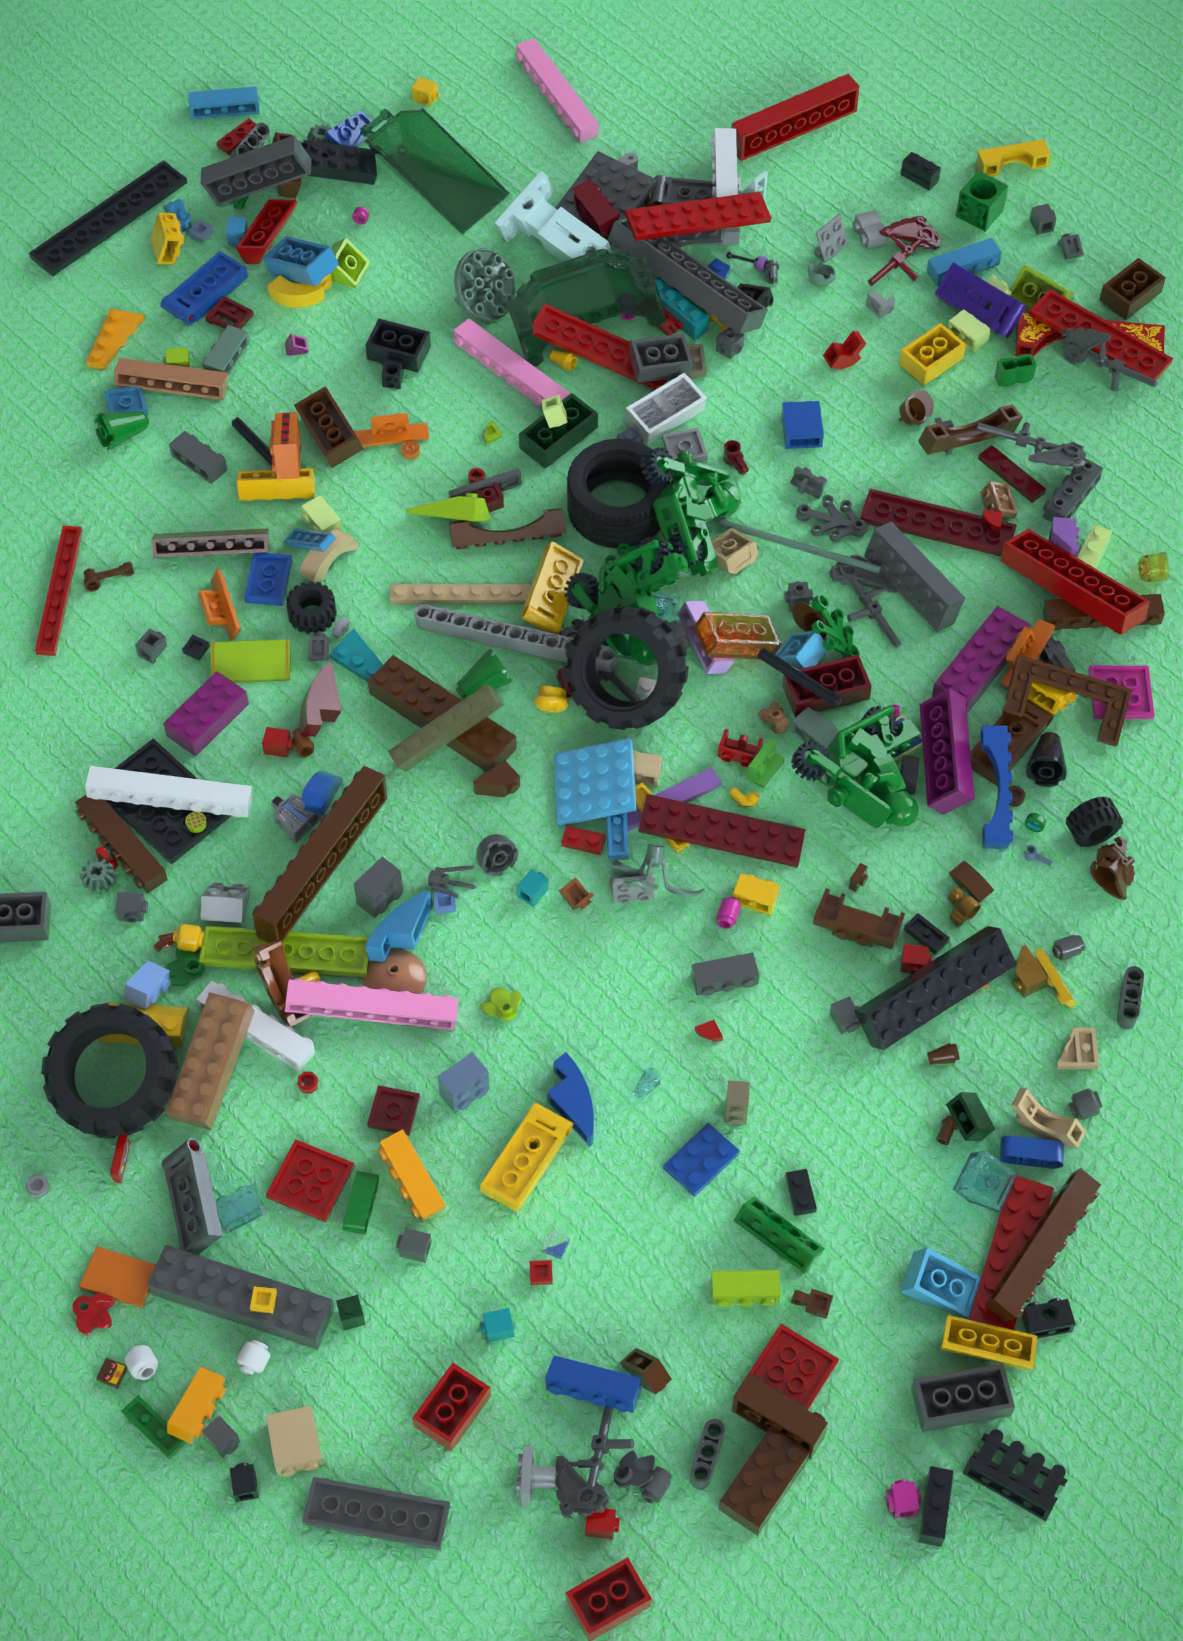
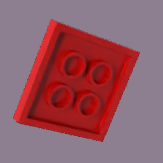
M295 1139L266 1193V1198L326 1223L355 1165L351 1161Z
M780 1324L748 1374L753 1377L755 1375L761 1377L766 1382V1385L773 1389L778 1388L782 1390L787 1398L792 1401H800L805 1405V1409L809 1410L839 1363V1358Z

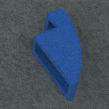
M322 770L316 772L303 789L301 802L305 803L304 810L324 816L343 779L340 776Z
M566 1052L553 1062V1071L562 1081L547 1092L548 1102L562 1117L574 1123L573 1129L591 1146L594 1139V1112L591 1095L583 1074Z

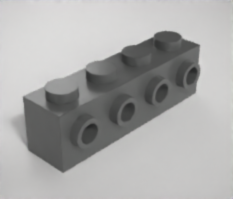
M1086 458L1084 459V467H1073L1071 475H1067L1062 482V486L1057 487L1054 491L1053 498L1045 502L1043 518L1050 522L1053 521V517L1070 519L1100 481L1103 467Z

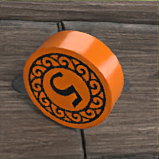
M415 441L403 443L401 446L402 456L406 459L417 458L420 455L419 444Z

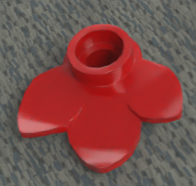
M98 1293L92 1297L82 1295L76 1298L72 1308L77 1316L76 1326L82 1334L89 1336L93 1327L99 1329L112 1327L111 1317L107 1309L115 1304V1300L103 1293ZM87 1303V1310H80V1304Z

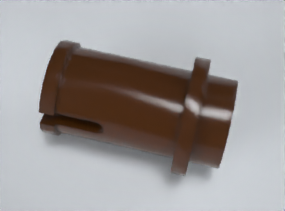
M946 1116L941 1121L943 1125L936 1137L937 1142L943 1145H949L954 1130L958 1128L953 1117Z

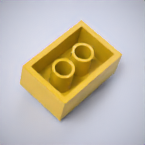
M940 323L901 349L899 365L922 385H926L964 359L966 344Z

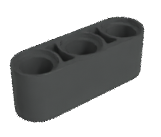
M258 123L231 152L230 158L257 149L270 134L269 127L265 123Z
M1131 966L1126 969L1121 984L1117 1023L1124 1029L1133 1028L1140 1013L1144 972L1137 966ZM1124 1014H1128V1015H1130L1132 1018H1128V1017H1126Z
M710 1419L706 1422L700 1438L690 1475V1482L696 1489L702 1490L707 1488L713 1476L725 1431L724 1424L718 1419ZM716 1429L720 1434L718 1436H711L708 1431ZM709 1450L713 1453V1456L706 1458L701 1453ZM703 1472L707 1477L700 1480L695 1477V1474Z

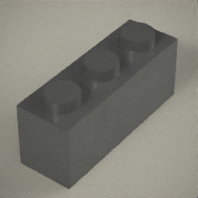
M186 431L182 432L169 444L173 458L211 484L227 471L226 459L222 454H217L209 445L203 444L196 436L190 435Z
M753 952L692 964L691 975L697 996H708L719 991L729 992L740 987L750 988L759 982V971Z

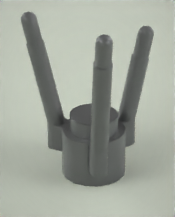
M475 866L436 867L429 874L428 884L434 890H439L459 898V894L443 888V886L446 887L449 884L475 889L476 886L449 880V876L445 872L472 870Z

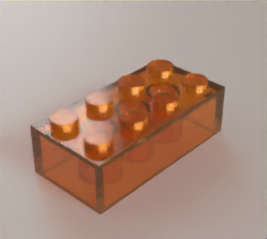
M703 612L693 626L706 657L759 659L758 653L762 648L775 654L782 645L768 615Z

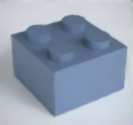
M473 1052L438 1076L440 1096L454 1113L459 1110H465L473 1100L482 1098L489 1090L488 1070Z

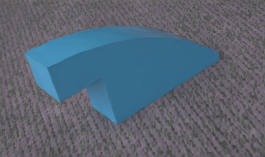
M423 891L405 901L387 915L376 927L365 945L369 961L385 962L391 947L416 948L433 907L430 891Z

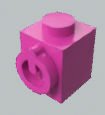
M898 1480L891 1484L890 1489L885 1490L888 1512H893L894 1519L918 1515L919 1503L922 1502L920 1489H916L915 1482Z

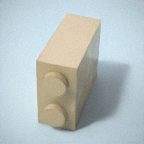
M311 1405L266 1415L273 1459L278 1476H292L296 1471L301 1470L314 1471L319 1468L318 1466L323 1465Z

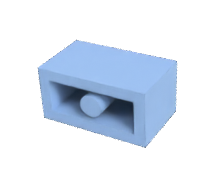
M147 961L125 984L124 1000L146 1010L152 1003L154 1004L163 991L165 992L169 988L170 970Z

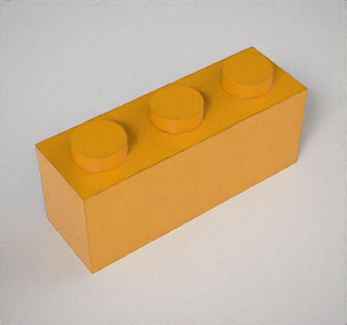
M200 1366L167 1423V1433L190 1444L193 1443L196 1437L200 1438L205 1428V1420L212 1417L216 1406H214L218 1399L221 1400L226 1392V1387H224L225 1377Z

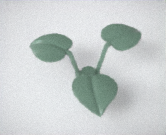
M648 844L647 854L640 869L625 866L617 860L612 865V869L619 873L645 875L643 882L636 879L623 880V883L633 887L657 890L658 885L648 883L651 868H659V864H661L666 890L686 897H696L704 892V889L689 891L677 889L669 885L665 865L666 859L663 858L665 847ZM646 864L648 866L647 872L644 871Z

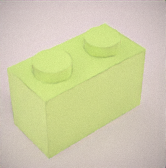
M964 309L950 319L948 323V329L961 339L972 352L977 351L989 340L991 329Z
M321 495L301 506V518L306 525L309 524L312 531L328 533L339 529L342 532L341 519Z

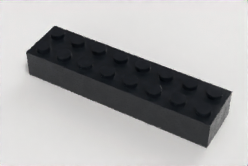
M986 926L854 1011L871 1047L885 1050L1013 968L1017 963L1001 929Z

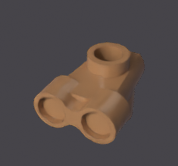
M772 703L768 709H761L759 711V718L763 722L771 724L774 733H783L788 729L789 721L782 713L783 708L778 703Z

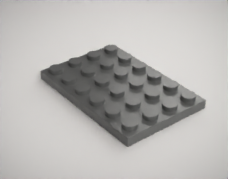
M597 151L555 209L558 210L562 207L587 225L575 210L572 188L590 178L594 184H598L602 195L608 197L612 208L615 207L620 214L619 220L626 219L625 211L627 209L639 208L657 184V180Z

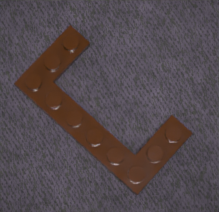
M1021 655L1016 657L1002 713L1022 718L1032 681L1106 703L1097 742L1114 747L1118 746L1132 689Z

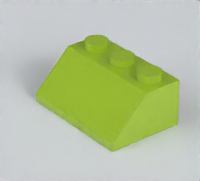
M1027 265L1022 267L1010 289L1013 292L1012 297L1027 306L1026 309L1029 311L1049 289L1071 300L1075 293Z

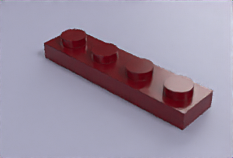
M993 445L979 454L978 460L1031 503L1045 494L1046 488Z

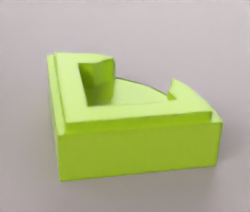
M493 421L489 422L484 430L483 438L485 444H489L502 437L501 431Z

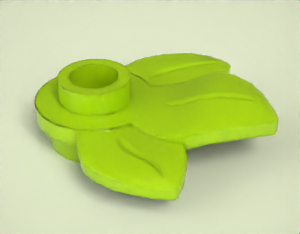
M494 988L490 994L491 1000L480 1004V1007L488 1016H498L502 1021H511L516 1017L517 1007L522 1002V996L519 991H513L509 994L504 988Z

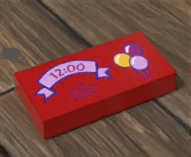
M127 1134L119 1135L110 1171L115 1183H122L131 1144Z

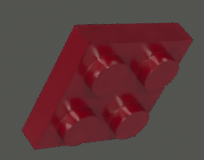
M378 1085L367 1123L368 1128L393 1133L403 1129L405 1134L410 1136L420 1100V1093Z

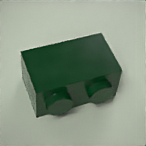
M960 1092L946 1104L965 1141H982L995 1130L977 1093Z

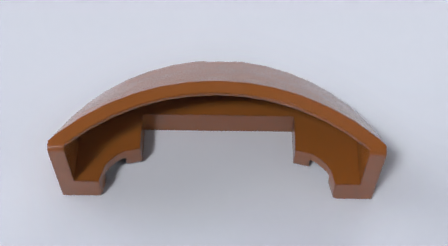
M274 941L253 947L252 950L256 957L254 961L259 976L282 1021L291 1027L311 1017L312 1015L285 1012L289 979H294L285 957L282 941Z

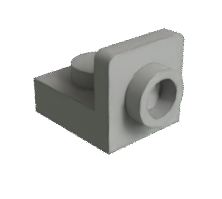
M873 290L867 294L866 307L879 318L890 314L894 310L895 298L893 296L884 300L881 295H878Z

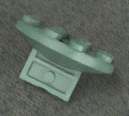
M486 248L472 250L460 259L454 276L457 295L454 300L457 304H461L469 315L480 321L489 322L505 316L515 301L516 293L514 272L505 259L497 252Z

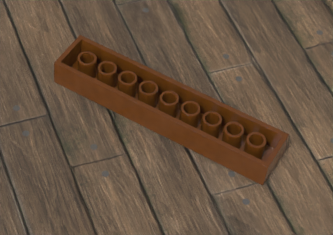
M363 766L360 771L355 773L353 781L344 788L342 796L333 803L330 812L323 816L318 828L311 832L309 840L300 847L295 859L288 863L286 871L283 875L278 876L274 887L266 892L262 903L255 907L252 916L257 938L267 943L279 940L283 942L387 800L384 774L366 766Z

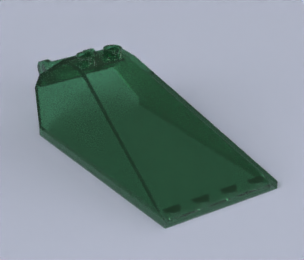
M423 108L421 110L400 111L395 116L387 109H383L380 111V115L360 128L361 134L368 137L364 142L375 155L462 235L510 194ZM383 120L388 121L376 132L372 131V129L379 125Z

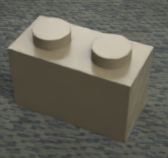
M728 1080L725 1123L735 1126L746 1124L750 1082Z

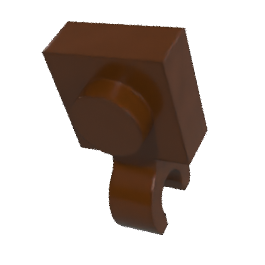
M811 1289L810 1294L795 1290L791 1303L799 1306L805 1305L806 1313L826 1319L833 1295Z

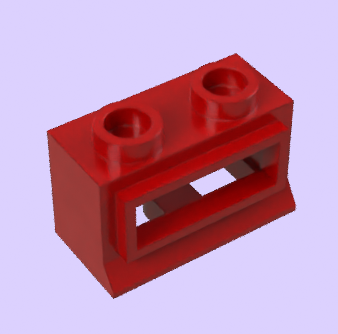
M725 729L718 747V757L724 762L735 761L740 763L741 766L748 768L749 764L762 749L763 739L759 738L758 746L747 743L748 737L746 735H740L738 741L729 739V729Z

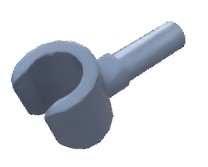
M1027 846V850L1030 853L1024 851L1026 860L1033 861L1036 859L1049 866L1051 865L1052 861L1036 853L1035 846Z

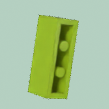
M779 1270L712 1271V1305L729 1307L732 1304H740L742 1307H750L753 1304H762L763 1306L779 1304L781 1297Z

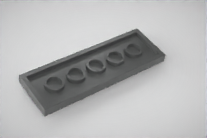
M313 1477L302 1523L312 1527L441 1550L451 1504L443 1500Z

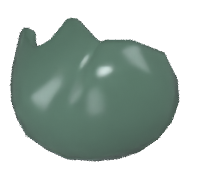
M822 262L817 266H814L813 263L808 266L809 279L815 286H826L835 280L836 273L832 266L825 265Z

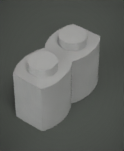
M875 210L855 215L852 225L854 231L859 234L861 244H864L867 249L887 244L888 237L882 236L879 233L885 226L881 223V219Z

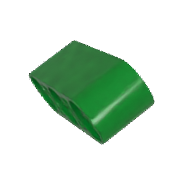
M356 1172L343 1220V1231L366 1234L378 1189V1174Z

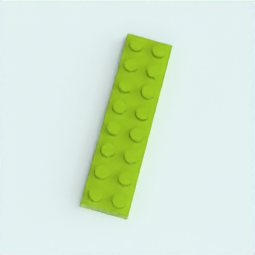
M206 926L199 963L208 967L257 970L254 961L256 957L252 948L267 942L257 938L255 929ZM289 932L282 942L291 972L310 973L316 971L318 974L367 976L369 958L365 945L369 937Z

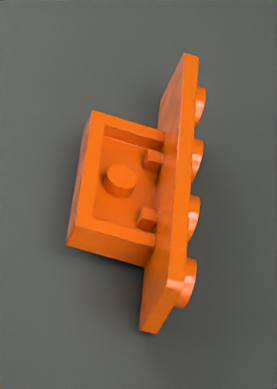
M408 413L370 417L372 429L354 431L363 447L429 439L427 423L409 425Z
M216 569L211 579L214 591L200 590L198 598L207 625L225 626L229 639L234 640L240 632V622L237 620L235 607L232 605L230 592L226 587L225 577H223L220 569Z
M1038 619L1033 629L1025 626L1022 632L1018 633L1015 644L1006 654V661L1010 668L1001 682L1002 686L1009 687L1018 655L1034 660L1038 659L1054 632L1055 625Z

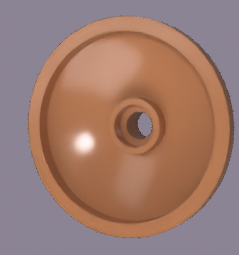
M390 949L385 962L369 961L367 976L364 977V986L370 989L386 988L390 991H409L414 994H421L426 985V969L423 962L415 954L402 949ZM393 969L398 970L397 972H391Z

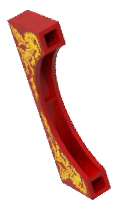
M1023 312L1017 322L1015 356L1031 354L1034 357L1042 348L1055 341L1065 339V336L1029 316V312ZM1106 320L1164 353V325Z

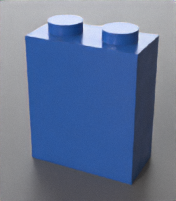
M819 401L782 402L781 417L785 449L823 447L824 433Z

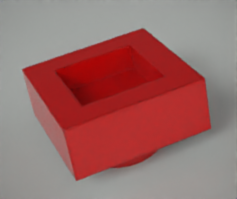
M552 1260L529 1261L530 1285H552Z

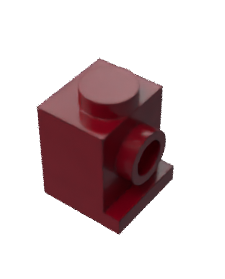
M496 482L493 483V486L475 492L478 494V498L485 499L489 512L504 508V496Z

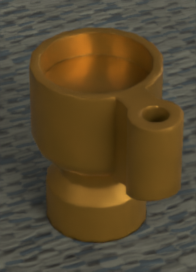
M959 887L953 889L948 895L947 899L952 904L957 905L951 913L950 919L958 927L966 920L972 919L981 908V905L973 897L965 896V893Z

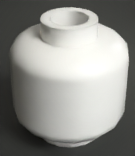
M257 1340L244 1343L236 1359L237 1363L241 1366L240 1371L250 1376L253 1373H262L270 1359L268 1346Z
M146 1345L132 1347L124 1359L128 1371L135 1379H149L155 1374L158 1367L156 1356L152 1349Z

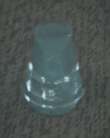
M649 1067L643 1071L633 1094L640 1100H643L661 1084L660 1081L663 1077L656 1070Z

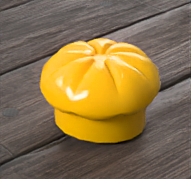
M539 686L538 697L534 698V704L541 711L559 713L568 708L569 700L566 699V690L562 688Z

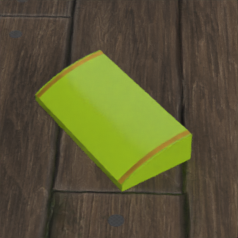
M290 640L211 642V676L218 671L234 683L290 681Z

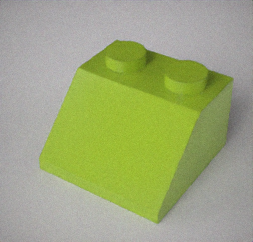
M344 238L334 243L331 247L339 263L331 273V278L333 282L355 288L369 266L370 261L347 238Z

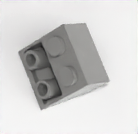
M212 883L201 895V920L242 923L246 917L250 888L244 887L242 884L224 886L223 883Z

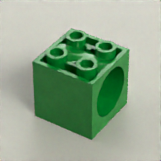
M977 171L959 193L956 217L986 232L1004 211L1008 185L983 172Z

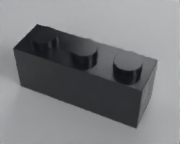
M933 1466L929 1468L918 1543L939 1547L943 1545L954 1470Z

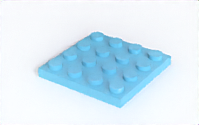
M631 738L554 754L556 820L559 826L637 811L633 742Z

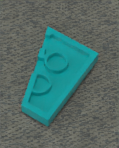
M355 629L329 654L330 659L367 682L383 666L382 662Z

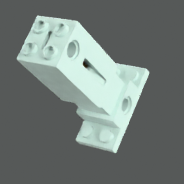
M540 171L495 222L500 237L508 243L510 239L516 236L518 230L528 238L531 235L535 236L541 241L544 250L592 284L594 280L599 279L602 271L613 262L614 255L610 244L606 239L562 207L557 210L548 203L547 200L550 198L553 190L547 175Z

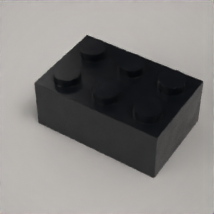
M378 318L365 344L367 359L383 364L384 359L403 360L404 369L418 373L431 347L430 332Z

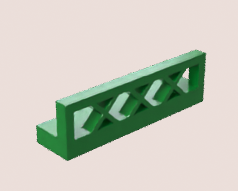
M755 1196L742 1205L734 1219V1222L803 1273L809 1270L813 1261L825 1249Z

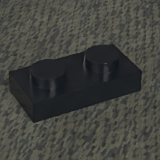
M919 913L904 926L905 932L923 946L929 947V950L935 955L950 940L946 934Z
M807 1169L786 1172L785 1178L795 1216L816 1212L817 1207Z

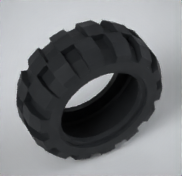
M620 606L598 613L591 619L586 620L576 630L577 634L569 642L565 654L568 657L567 666L564 667L565 681L570 682L573 691L570 695L577 706L581 705L587 711L586 716L597 723L603 722L608 724L609 728L625 730L626 728L638 729L662 718L677 704L683 694V686L687 682L689 667L685 664L687 652L683 641L679 642L674 633L676 629L667 620H661L656 616L655 612L642 607L638 609L631 608L630 606ZM625 633L633 635L644 641L652 650L657 661L658 677L653 691L646 699L635 702L623 701L609 694L601 685L595 668L596 655L600 645L611 634Z

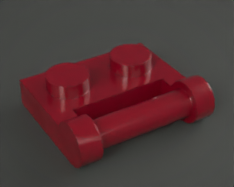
M223 296L208 312L205 321L210 324L214 323L223 329H226L227 325L242 329L254 314L253 310ZM217 315H220L234 322L235 324L231 325L223 321L222 319L218 318Z

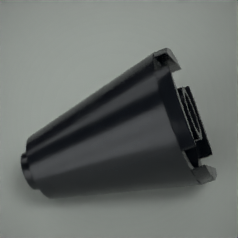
M1046 732L1041 735L1026 767L1027 777L1029 779L1032 778L1035 784L1039 786H1056L1061 780L1064 781L1067 775L1061 739L1054 732Z

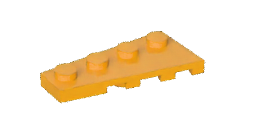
M110 308L86 361L87 367L105 370L116 357L120 347H124L127 343L128 337L131 334L133 335L137 331V326L145 321V315Z

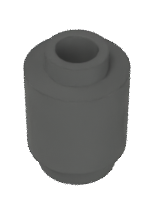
M1070 935L1054 941V946H1052L1054 956L1061 961L1079 955L1085 950V944L1080 935Z
M657 1466L655 1470L650 1472L653 1475V1479L640 1488L641 1497L649 1503L660 1502L671 1484L672 1475L665 1469Z

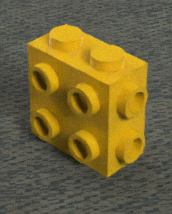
M158 212L150 237L157 264L174 265L176 258L180 255V246L184 243V235L181 234L180 222L174 213Z
M1032 681L1028 699L1055 715L1060 710L1063 711L1069 703L1072 704L1078 695Z

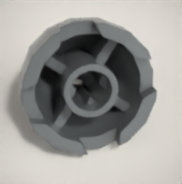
M492 834L485 837L479 843L476 850V859L479 866L491 876L504 874L502 871L506 870L509 866L512 868L518 857V850L515 844L508 837L500 834Z

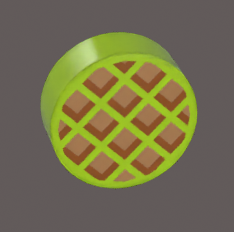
M201 812L190 813L186 817L187 829L193 833L203 831L207 826L205 815Z

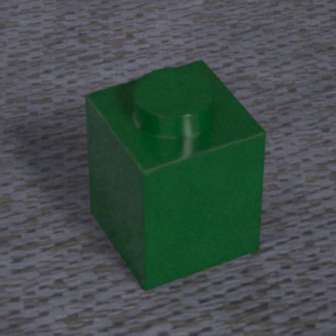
M358 1295L336 1300L344 1331L365 1325Z

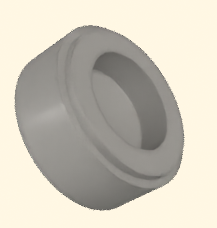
M345 617L340 618L335 623L332 632L338 637L343 636L350 627V621Z
M34 1175L28 1179L26 1189L30 1196L41 1198L48 1193L49 1183L44 1176Z

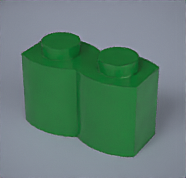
M1023 354L1016 358L999 360L995 372V379L998 385L1006 387L1016 382L1026 383L1033 380L1036 369L1033 355Z

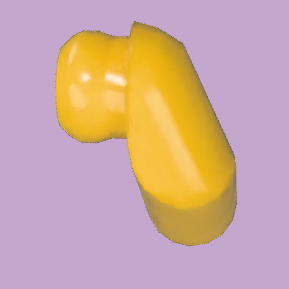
M736 787L729 792V795L741 806H755L760 798L756 792L743 795Z

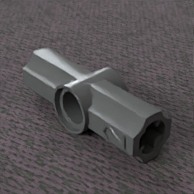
M1051 636L1040 654L1042 661L1075 672L1076 668L1067 658L1064 646L1060 641H1055Z

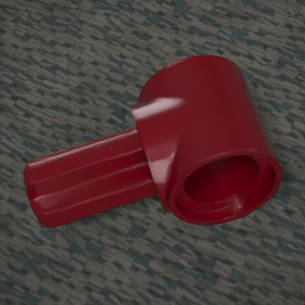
M735 440L727 441L724 444V462L728 465H734L739 474L745 475L749 468L743 460L744 455L741 452L740 443Z

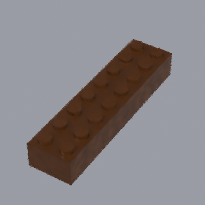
M394 655L368 680L370 695L420 728H423L462 701ZM488 717L446 744L485 772L507 760L517 749L516 736Z

